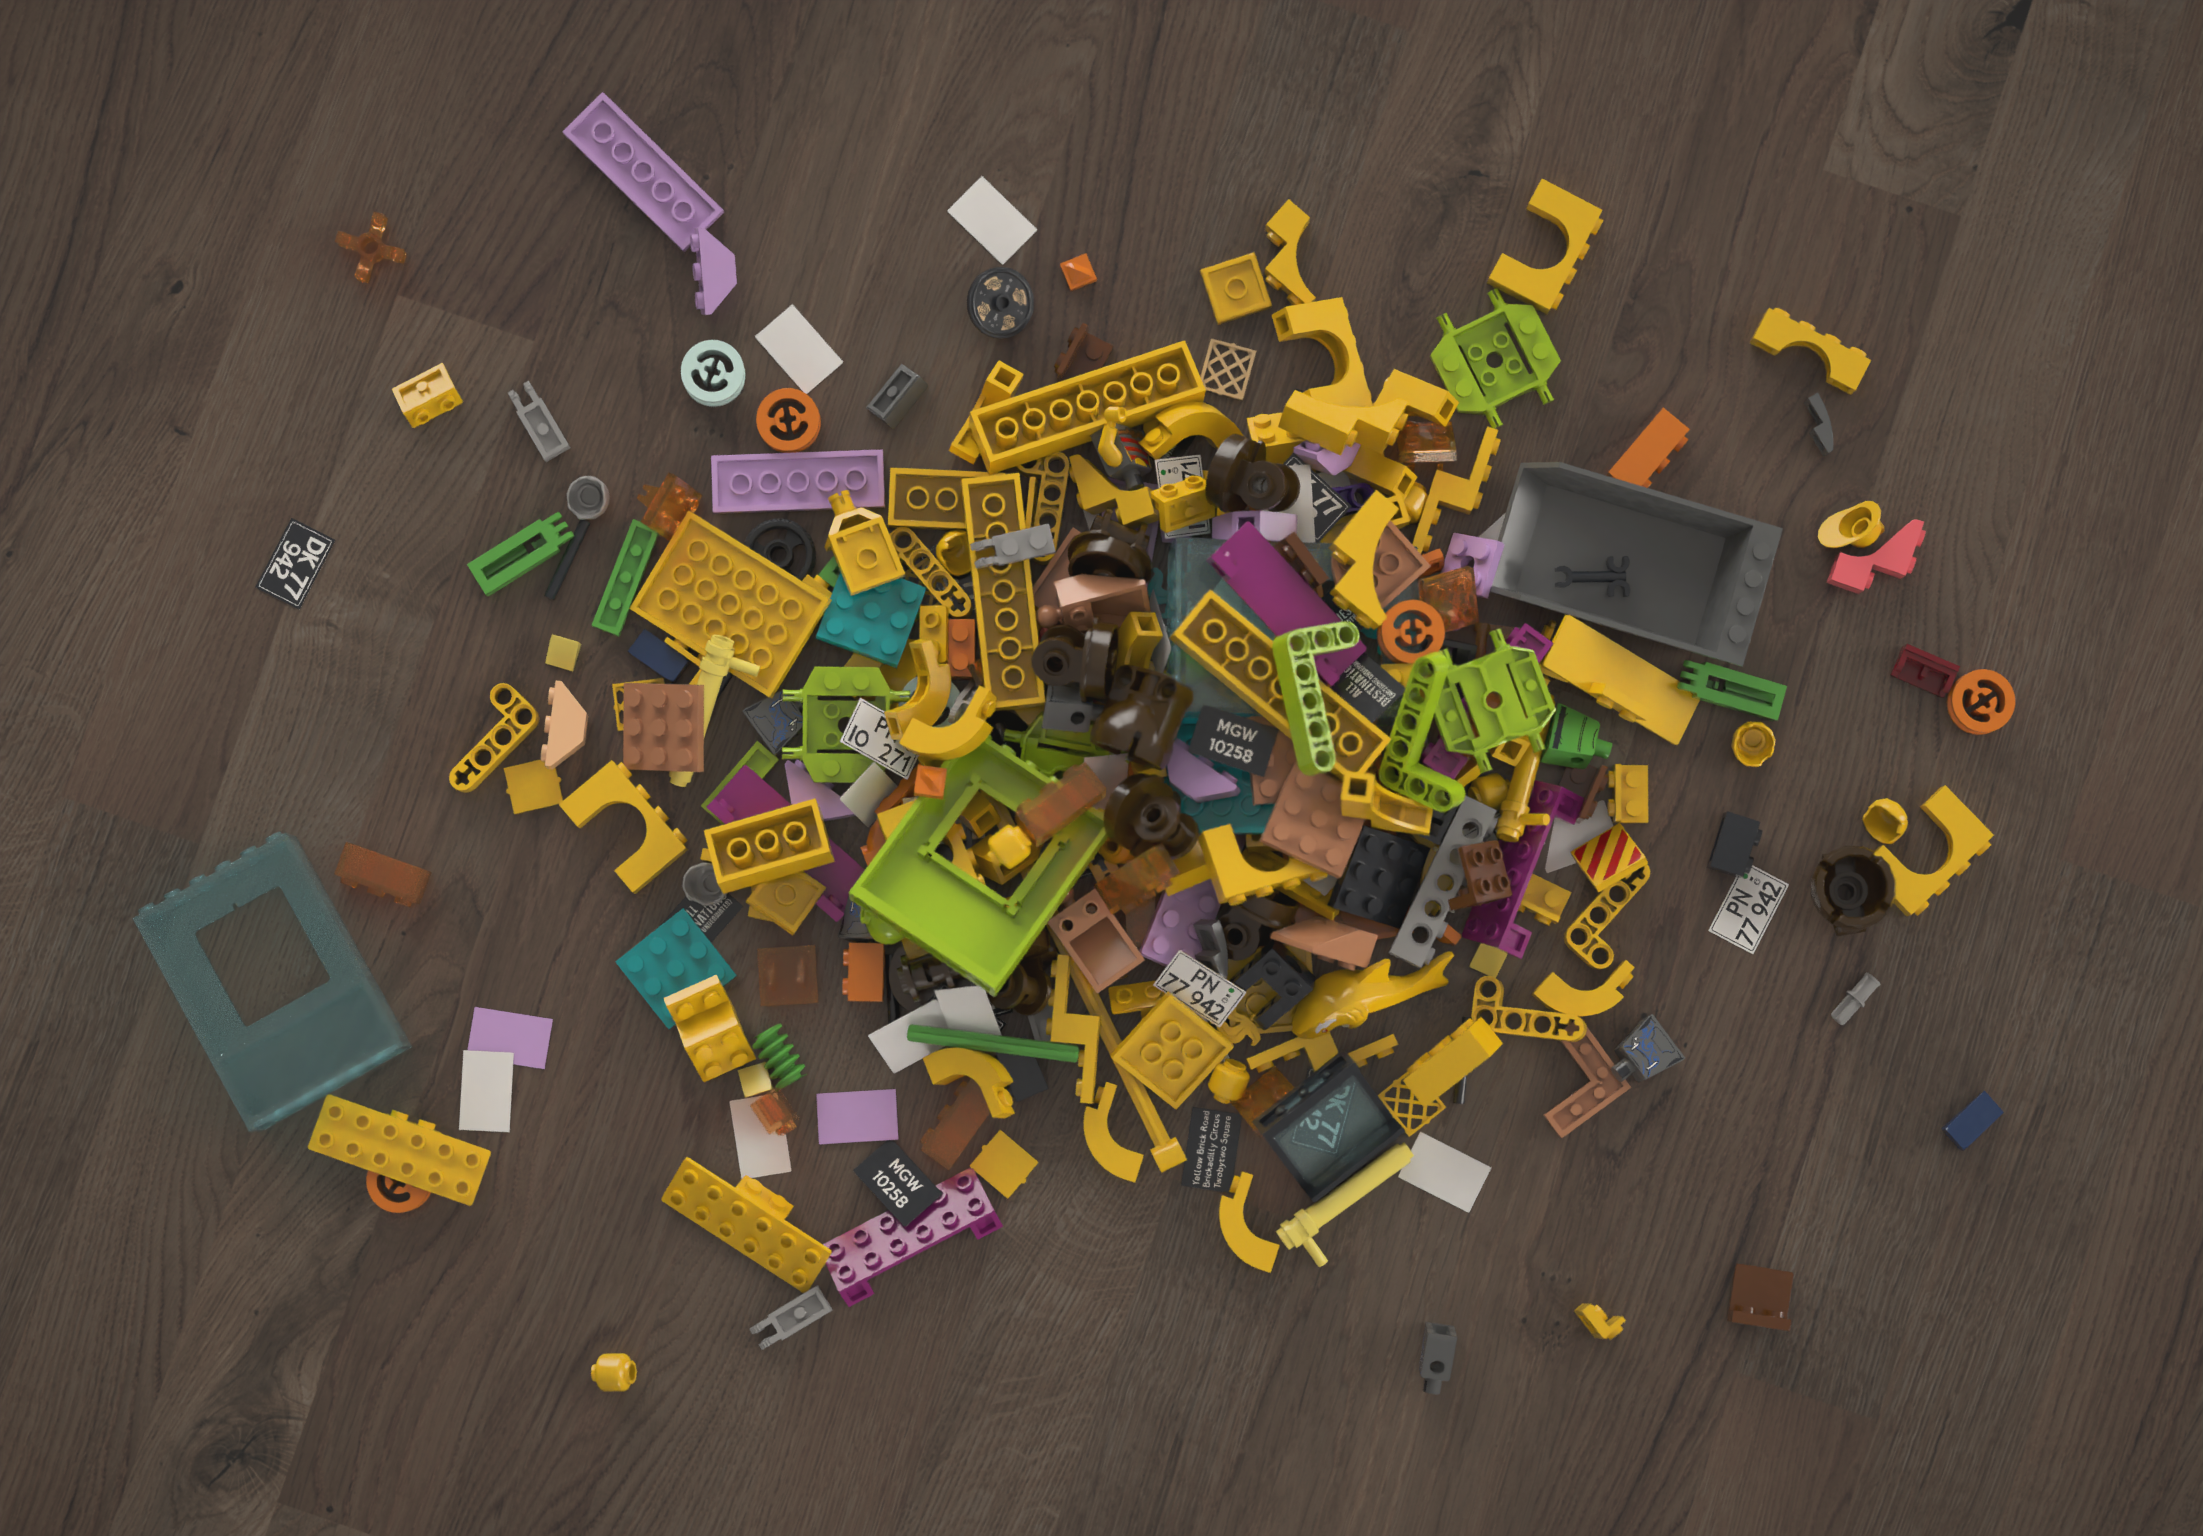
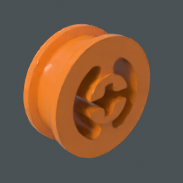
M782 388L773 391L763 399L757 411L756 424L761 437L769 447L781 453H798L810 447L818 437L821 428V417L814 401L806 393L793 388ZM788 401L799 403L806 409L803 414H800L795 408L789 407L791 417L796 419V421L791 423L793 433H798L802 425H808L802 436L791 441L778 439L772 434V430L777 428L781 433L788 435L787 426L785 423H781V421L786 420L784 408H780L775 417L770 418L772 410L777 405Z
M1406 600L1385 612L1387 617L1377 628V641L1382 653L1395 664H1413L1418 658L1440 650L1445 637V628L1441 616L1431 605L1419 600ZM1412 613L1421 617L1427 627L1418 619H1414L1411 622L1410 619L1406 620L1397 629L1394 628L1393 623L1398 615ZM1409 628L1411 631L1416 632V636L1412 640L1410 635L1405 634V631ZM1425 638L1428 640L1426 648L1420 653H1407L1401 650L1395 643L1396 640L1402 647H1408L1411 644L1414 647Z
M1987 669L1975 670L1957 679L1951 686L1947 696V710L1951 720L1961 730L1974 735L1988 734L2001 728L2009 721L2015 708V694L2008 680L2001 674ZM1978 683H1985L1992 687L1999 698L1998 712L1995 711L1997 705L1996 696L1986 701L1983 706L1970 712L1973 716H1982L1984 722L1972 719L1966 713L1962 702L1964 692L1967 693L1965 700L1966 708L1978 702L1979 698L1992 692L1991 689L1978 687Z
M369 1170L367 1172L366 1185L368 1193L376 1205L386 1211L393 1213L411 1211L420 1207L431 1194L429 1191L406 1184L398 1186L393 1193L401 1194L408 1192L410 1199L407 1201L393 1200L386 1195L382 1188V1175ZM385 1176L387 1189L394 1188L397 1180Z

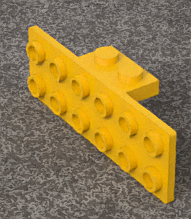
M1565 615L1553 638V645L1546 653L1541 665L1596 698V702L1601 706L1618 711L1621 718L1630 722H1636L1671 744L1678 745L1700 700L1692 698L1693 693L1678 689L1677 685L1680 681L1571 615Z
M330 1094L326 1096L308 1149L469 1206L473 1205L491 1155L490 1150L441 1134V1132L434 1130L436 1125L421 1119H419L418 1124L407 1120L409 1115L396 1110H392L391 1114L382 1113Z
M686 1157L661 1198L664 1203L802 1293L809 1291L832 1253L829 1248L785 1220L794 1207L792 1204L787 1202L784 1197L776 1195L762 1186L759 1181L747 1175L743 1177L736 1187H733L689 1157Z

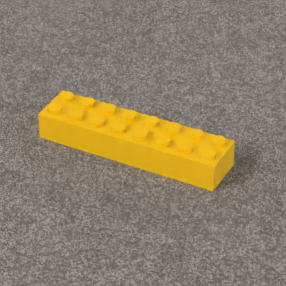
M1184 340L970 411L969 426L988 474L991 475L1092 441L1090 436L1108 423L1104 416L1105 410L1108 407H1125L1127 411L1126 420L1122 423H1116L1132 428L1156 420L1155 416L1172 405L1188 401L1204 403L1206 389Z
M1019 473L962 479L961 487L984 688L997 697L994 711L1044 706L1043 681L1037 677L1032 667V655L1039 645L1029 559L1002 566L997 564L976 569L974 562L980 558L995 557V549L990 547L981 551H972L970 546L974 542L992 539L993 536L1026 529Z
M1210 589L1169 639L1292 740L1273 654V641ZM1319 680L1335 753V765L1329 771L1340 781L1344 782L1345 771L1365 773L1391 739Z

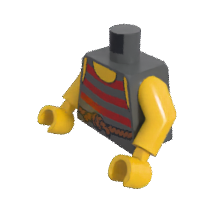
M1108 407L1104 413L1105 420L1108 423L1090 436L1107 474L1111 478L1124 481L1128 491L1144 488L1142 477L1151 472L1152 464L1150 455L1139 444L1145 438L1143 432L1116 423H1122L1126 420L1127 411L1125 407ZM1157 419L1143 424L1146 435L1149 431L1160 425Z

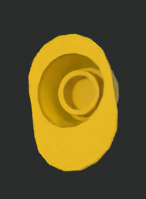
M1864 501L1828 517L1818 531L1820 543L1828 548H1838L1848 544L1856 548L1870 546L1885 531L1884 525L1880 521L1881 509L1879 505L1873 501Z

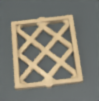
M1211 338L1200 376L1206 391L1243 401L1256 351L1237 346L1235 343L1230 344ZM1218 344L1226 346L1229 350L1220 355L1216 346ZM1213 348L1217 357L1209 361ZM1235 351L1247 352L1248 356L1239 360ZM1232 353L1236 363L1227 367L1223 358ZM1250 359L1248 370L1246 372L1242 363ZM1220 361L1224 369L1215 374L1211 364ZM1239 366L1243 375L1234 379L1230 370ZM1208 368L1212 376L1203 380ZM1227 373L1231 381L1222 386L1217 377ZM1245 378L1241 391L1237 382ZM1214 379L1219 388L1212 389L1206 387L1205 384ZM1234 385L1238 394L1227 393L1224 389Z

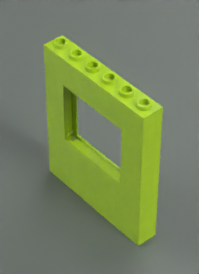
M989 735L972 752L943 762L940 768L947 769L943 799L920 796L917 798L852 887L849 896L852 902L995 997L1107 840L1108 835L1104 828V809H1095L1087 804L1088 800L1078 792L1072 794L1063 788L1064 784L1059 779L1053 776L1048 778L1040 773V768L1029 760L1022 761L1016 757V752L1005 744L998 745L992 741V737ZM979 789L1053 837L1009 901L934 852Z

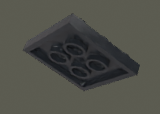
M1363 825L1343 874L1336 880L1327 905L1400 929L1430 847Z

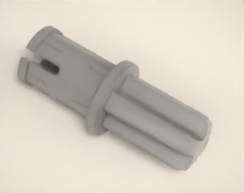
M1866 972L1864 977L1851 991H1846L1847 996L1831 1013L1832 1018L1838 1024L1844 1025L1859 1007L1863 1008L1865 1006L1864 1002L1881 985L1880 982Z

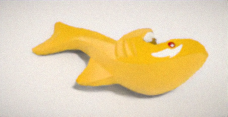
M1447 951L1430 961L1429 965L1426 964L1420 970L1406 976L1388 975L1390 968L1389 959L1381 960L1364 970L1344 969L1324 974L1315 980L1313 990L1299 1001L1292 1019V1032L1299 1038L1314 1039L1327 1034L1336 1026L1342 1025V1027L1353 1029L1360 1026L1367 1019L1369 1013L1393 1006L1422 992L1446 986L1449 980L1443 975V970L1454 957V954L1451 951Z

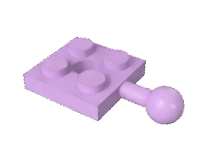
M1453 533L1444 566L1436 586L1445 591L1456 592L1451 609L1445 611L1442 616L1444 627L1447 630L1458 631L1463 627L1465 617L1462 610L1467 595L1488 599L1505 544L1497 540ZM1474 559L1473 568L1467 572L1468 563Z

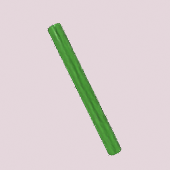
M914 1024L909 1025L907 1031V1040L911 1042L1067 1062H1077L1079 1058V1046Z

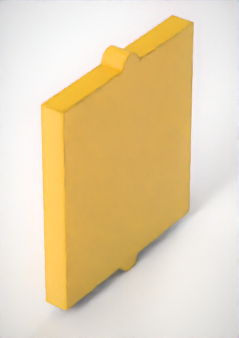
M541 759L504 768L508 785L506 793L510 794L514 814L557 805L563 801L559 784L561 778L558 777L556 768L553 770L547 769L545 762L541 761Z
M999 1130L988 1145L982 1146V1152L971 1163L970 1167L1008 1199L1021 1183H1026L1025 1178L1039 1162L1003 1131Z

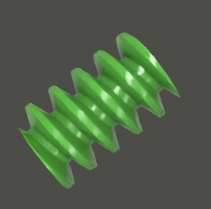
M781 1023L754 1037L753 1039L757 1038V1041L752 1046L754 1050L763 1048L762 1052L758 1055L760 1060L769 1058L764 1068L775 1069L769 1077L771 1079H781L775 1086L777 1090L783 1089L807 1075L800 1074L805 1067L804 1063L797 1065L794 1063L800 1055L798 1053L789 1054L790 1050L794 1047L793 1043L783 1044L788 1037L787 1033L777 1034L782 1027Z

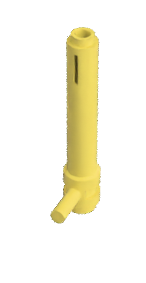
M712 635L711 640L707 641L705 647L707 654L706 657H702L699 666L702 670L697 685H704V737L723 677L727 676L729 668L757 677L760 670L758 665L733 657L735 651L733 648L734 641L720 635ZM669 772V777H671L670 783L680 787H686L687 783L691 782L693 772Z
M1404 1142L1401 1145L1397 1143L1306 1210H1299L1294 1214L1295 1218L1281 1223V1228L1276 1231L1277 1235L1288 1250L1294 1246L1298 1248L1303 1244L1317 1266H1323L1328 1260L1312 1238L1319 1233V1228L1411 1162L1410 1159L1414 1157L1413 1153Z

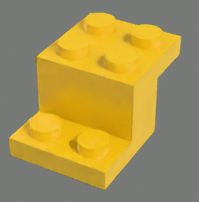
M1282 413L1259 414L1255 417L1247 418L1250 438L1257 442L1259 440L1263 441L1266 445L1265 461L1283 464L1294 453V447L1305 441V439L1278 427Z
M717 975L664 998L666 1007L677 1025L684 1048L703 1082L716 1078L756 1059L754 1051L744 1034L736 1010Z

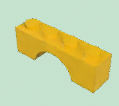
M1769 308L1765 312L1750 343L1774 356L1791 346H1804L1815 351L1824 362L1826 382L1852 395L1871 362L1870 359L1866 358L1867 354L1858 348L1851 347L1849 349L1841 345V341L1833 335L1825 334L1823 336L1815 331L1816 328L1805 321L1798 323L1790 319V314L1782 309L1774 308L1773 310Z

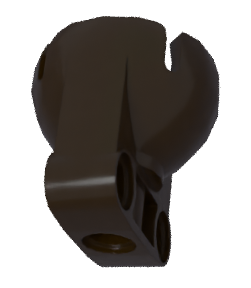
M1120 666L1114 674L1113 686L1104 709L1092 727L1090 742L1117 756L1122 751H1126L1131 744L1127 760L1151 769L1162 770L1170 761L1174 740L1186 710L1193 703L1194 692L1190 687L1161 672L1140 666Z
M1844 846L1827 854H1822V860L1815 868L1811 878V897L1816 910L1825 920L1833 924L1836 936L1866 932L1868 927L1877 924L1886 915L1887 910L1891 909L1896 898V879L1890 865L1882 856L1877 857L1874 855L1875 851L1864 846ZM1839 886H1846L1850 889L1851 896L1849 900H1842L1838 896L1837 890Z

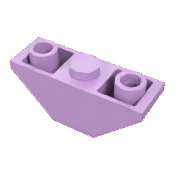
M695 228L694 235L690 236L691 250L696 252L697 263H693V277L695 281L698 280L699 292H695L696 308L701 309V314L709 315L713 313L737 284L735 255L706 229Z
M1305 440L1294 447V453L1304 463L1310 464L1311 469L1335 476L1352 465L1361 445L1354 442L1352 447L1346 446L1340 456L1320 447L1317 443Z
M1239 511L1212 518V547L1223 545L1246 522H1250L1271 545H1276L1292 532L1297 534L1296 514L1269 511Z
M1176 738L1172 756L1167 764L1170 783L1176 789L1197 803L1238 796L1241 790L1235 785L1238 781L1235 777L1226 771L1219 774L1212 769L1214 766L1213 762L1202 756L1196 758L1188 752L1189 746Z
M798 759L795 763H792L790 760L786 761L785 769L792 805L816 798L824 821L856 816L840 800L842 796L832 791L835 785L832 783H814L804 763Z

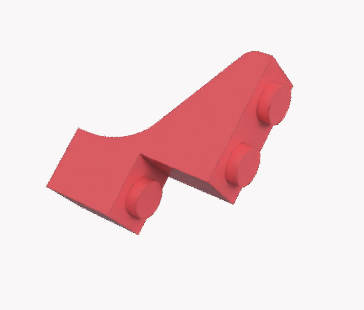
M1912 520L1871 555L1857 557L1840 552L1835 557L1827 583L1860 594L1865 588L1869 589L1875 573L1870 572L1871 569L1899 579L1906 576V573L1911 574L1916 563V557H1913L1915 547L1921 546L1926 531L1922 530L1924 521Z

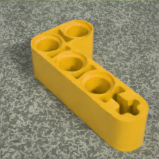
M1061 452L1036 459V465L1030 469H1026L1021 465L1016 466L1021 475L1041 479L1034 527L1040 526V520L1044 516H1052L1056 520L1055 526L1050 529L1052 536H1054L1053 543L1056 552L1069 477V460ZM1053 460H1060L1064 463L1065 468L1060 473H1054L1049 469V464ZM1049 488H1056L1060 491V497L1055 501H1049L1044 496L1045 491ZM1055 553L1045 557L1033 558V560L1037 564L1047 565Z
M899 527L892 531L889 535L901 564L904 562L940 605L948 606V615L951 618L968 619L973 611V605L969 596L916 534L907 527ZM903 535L911 537L912 541L908 547L899 548L896 543L899 537ZM920 557L930 559L929 566L924 570H919L915 567V562ZM939 578L948 580V587L944 591L933 589L934 582ZM952 594L959 603L965 601L963 604L965 607L964 611L961 612L958 609L953 611L955 606L949 598Z
M497 684L490 692L492 704L504 717L450 772V784L460 792L468 793L476 789L539 724L540 718L537 710L509 684ZM503 690H509L512 695L510 702L504 705L499 704V693ZM530 710L532 713L531 721L525 725L518 722L520 712ZM502 731H510L512 735L511 741L507 745H500L498 743V735ZM482 751H489L491 754L489 764L485 766L479 765L478 755ZM470 763L481 771L479 774L472 771L467 777L469 780L467 785L464 783L459 784L461 779L458 776L461 773L467 775L472 770V768L468 767Z
M1647 864L1640 868L1639 875L1642 877L1641 879L1636 878L1627 885L1623 881L1631 876L1629 874L1622 879L1623 881L1619 880L1602 890L1566 929L1563 937L1564 943L1592 969L1600 970L1611 965L1614 958L1613 950L1598 935L1647 882L1650 877V868ZM1612 887H1619L1623 891L1624 896L1621 902L1611 900L1609 891ZM1593 908H1599L1604 912L1602 923L1597 924L1591 920L1590 912ZM1574 929H1580L1585 934L1583 944L1576 945L1572 942L1570 936ZM1597 948L1604 950L1607 956L1605 963L1602 965L1595 963L1592 959V953Z
M1484 976L1476 982L1471 1016L1472 1021H1476L1483 1011H1491L1493 1021L1489 1026L1494 1033L1570 1042L1579 1041L1586 1035V1023L1578 1016L1502 1007L1504 997L1502 982L1491 976ZM1487 982H1494L1497 988L1496 993L1492 997H1485L1482 991L1483 986ZM1512 1014H1519L1522 1018V1024L1518 1029L1512 1030L1508 1026V1018ZM1542 1017L1549 1018L1551 1022L1550 1029L1545 1033H1540L1536 1028L1537 1021ZM1557 1018H1561L1559 1024L1571 1025L1572 1020H1575L1574 1023L1579 1026V1031H1574L1573 1036H1570L1569 1031L1558 1029Z

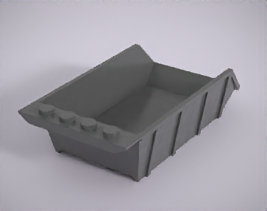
M1562 462L1520 463L1498 541L1505 545L1490 592L1743 667L1783 528ZM1623 556H1628L1630 559L1629 567L1625 570L1626 582L1630 587L1628 597H1623V589L1620 586L1614 588L1613 597H1608L1607 587L1611 582L1571 583L1564 588L1555 587V583L1565 582L1566 575L1563 572H1555V568L1559 566L1569 567L1571 571H1610L1606 566L1607 557H1614L1613 562L1616 567L1622 566Z

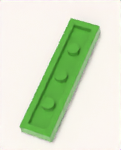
M635 519L632 520L591 625L592 627L620 637L630 611L629 608L634 601L659 537L660 529Z

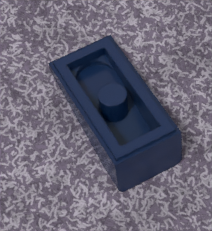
M645 628L628 650L631 655L672 684H676L691 663L690 660Z
M1983 1091L1941 1129L1960 1151H1964L2004 1112Z

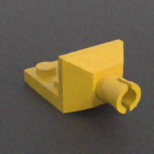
M849 490L841 491L840 496L838 493H835L828 497L835 517L825 549L826 552L833 551L850 596L904 577V569L882 516L862 507L856 509Z

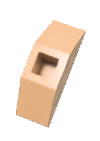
M556 681L555 688L550 687L548 704L552 705L551 716H546L544 733H549L548 744H543L541 750V761L545 762L547 769L552 770L585 745L588 724L586 711L562 681Z

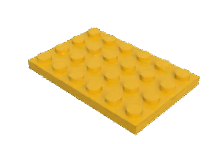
M688 511L629 609L705 657L707 654L705 647L707 641L711 640L712 635H720L733 640V648L735 649L733 657L758 665L760 670L757 677L729 668L728 672L766 696L773 698L832 599L693 512Z

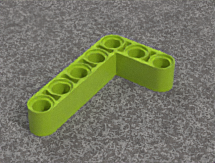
M1345 621L1297 629L1277 636L1272 644L1298 767L1307 776L1327 772L1335 765L1334 748L1313 656L1335 653L1355 646L1359 639V632L1357 627L1351 622Z
M1432 652L1418 658L1413 664L1390 735L1391 741L1387 745L1381 763L1379 778L1386 787L1436 811L1445 812L1464 801V787L1458 781L1419 764V759L1449 669L1446 656L1440 652ZM1428 662L1433 666V673L1428 668ZM1420 689L1423 690L1425 694V699L1421 697L1419 692ZM1411 715L1415 717L1417 722L1416 725L1413 724L1411 720ZM1403 741L1408 746V752L1403 747ZM1394 767L1399 771L1400 778L1395 774ZM1419 779L1423 781L1425 790L1420 786ZM1444 791L1449 794L1450 801L1446 799Z

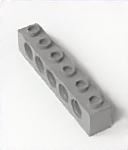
M1465 795V799L1459 805L1388 952L1389 954L1417 968H1421L1423 963L1429 965L1436 950L1431 946L1436 937L1442 938L1448 923L1444 922L1448 911L1452 913L1455 911L1450 910L1448 899L1458 897L1456 894L1460 886L1466 887L1467 885L1462 864H1453L1450 860V852L1465 845L1481 843L1486 833L1491 835L1498 821L1494 817L1497 810ZM1471 823L1476 826L1478 831L1476 838L1468 839L1463 835L1462 827L1464 824ZM1446 875L1451 878L1453 883L1451 890L1442 891L1437 885L1439 876ZM1434 901L1439 905L1440 913L1437 917H1429L1425 913L1424 907L1427 902ZM1421 927L1426 930L1428 937L1425 943L1420 944L1413 940L1412 931L1414 928Z

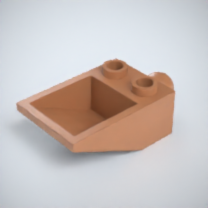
M1085 574L1054 581L1059 608L1055 609L1049 605L1042 606L1036 613V621L1043 628H1051L1061 619L1063 625L1072 626L1082 634H1087L1088 628H1093L1094 617L1098 616L1102 623L1117 624L1119 631L1123 621L1130 612H1151L1146 582L1142 579Z
M1072 887L1060 904L1064 905L1066 909L1050 919L1048 924L1094 990L1099 993L1145 961V959L1096 889L1075 901L1073 899L1074 889ZM1094 903L1097 906L1095 914H1088L1086 912L1087 904ZM1064 920H1071L1073 922L1072 930H1063L1062 922Z
M1316 916L1272 932L1270 938L1318 954V959L1334 963L1335 959L1339 960L1338 966L1355 970L1356 965L1363 968L1368 967L1378 935Z

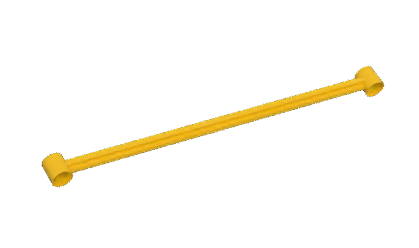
M979 789L980 793L991 802L1001 819L996 824L999 831L1007 825L1015 828L1016 825L1008 808ZM1034 862L1020 872L1023 880L1034 866ZM1058 910L1055 911L1050 919L1059 914ZM1047 922L1046 927L1060 955H1070ZM1062 922L1063 930L1068 931L1064 922ZM1071 957L1070 975L1089 1014L1101 1016L1100 1036L1111 1057V1053L1122 1040L1099 993L1094 990ZM1112 1059L1155 1146L1150 1151L1161 1173L1186 1161L1187 1158L1177 1138L1170 1139L1144 1084Z

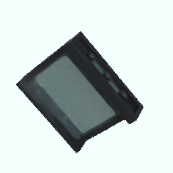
M1344 1049L1252 1121L1314 1203L1320 1198L1325 1197L1334 1187L1343 1180L1348 1179L1353 1172L1366 1162L1372 1160L1378 1152L1396 1141L1405 1132L1404 1128L1392 1116L1359 1071L1358 1065Z

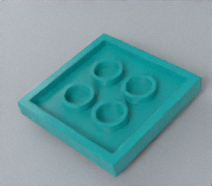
M840 571L830 598L832 601L825 611L816 639L897 668L923 600L926 587L899 578L850 596Z
M684 908L616 961L620 969L669 1030L676 1023L666 1007L665 997L715 975L718 976L723 987L737 977V974Z

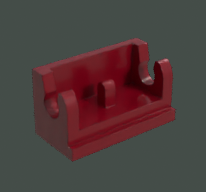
M1906 644L1901 648L1890 676L1944 698L1946 693H1949L1960 666Z

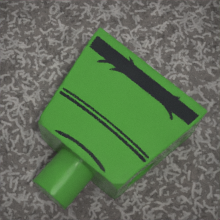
M1558 703L1551 719L1544 745L1545 749L1542 752L1540 762L1585 769L1593 755L1608 759L1612 743L1598 739L1600 723Z

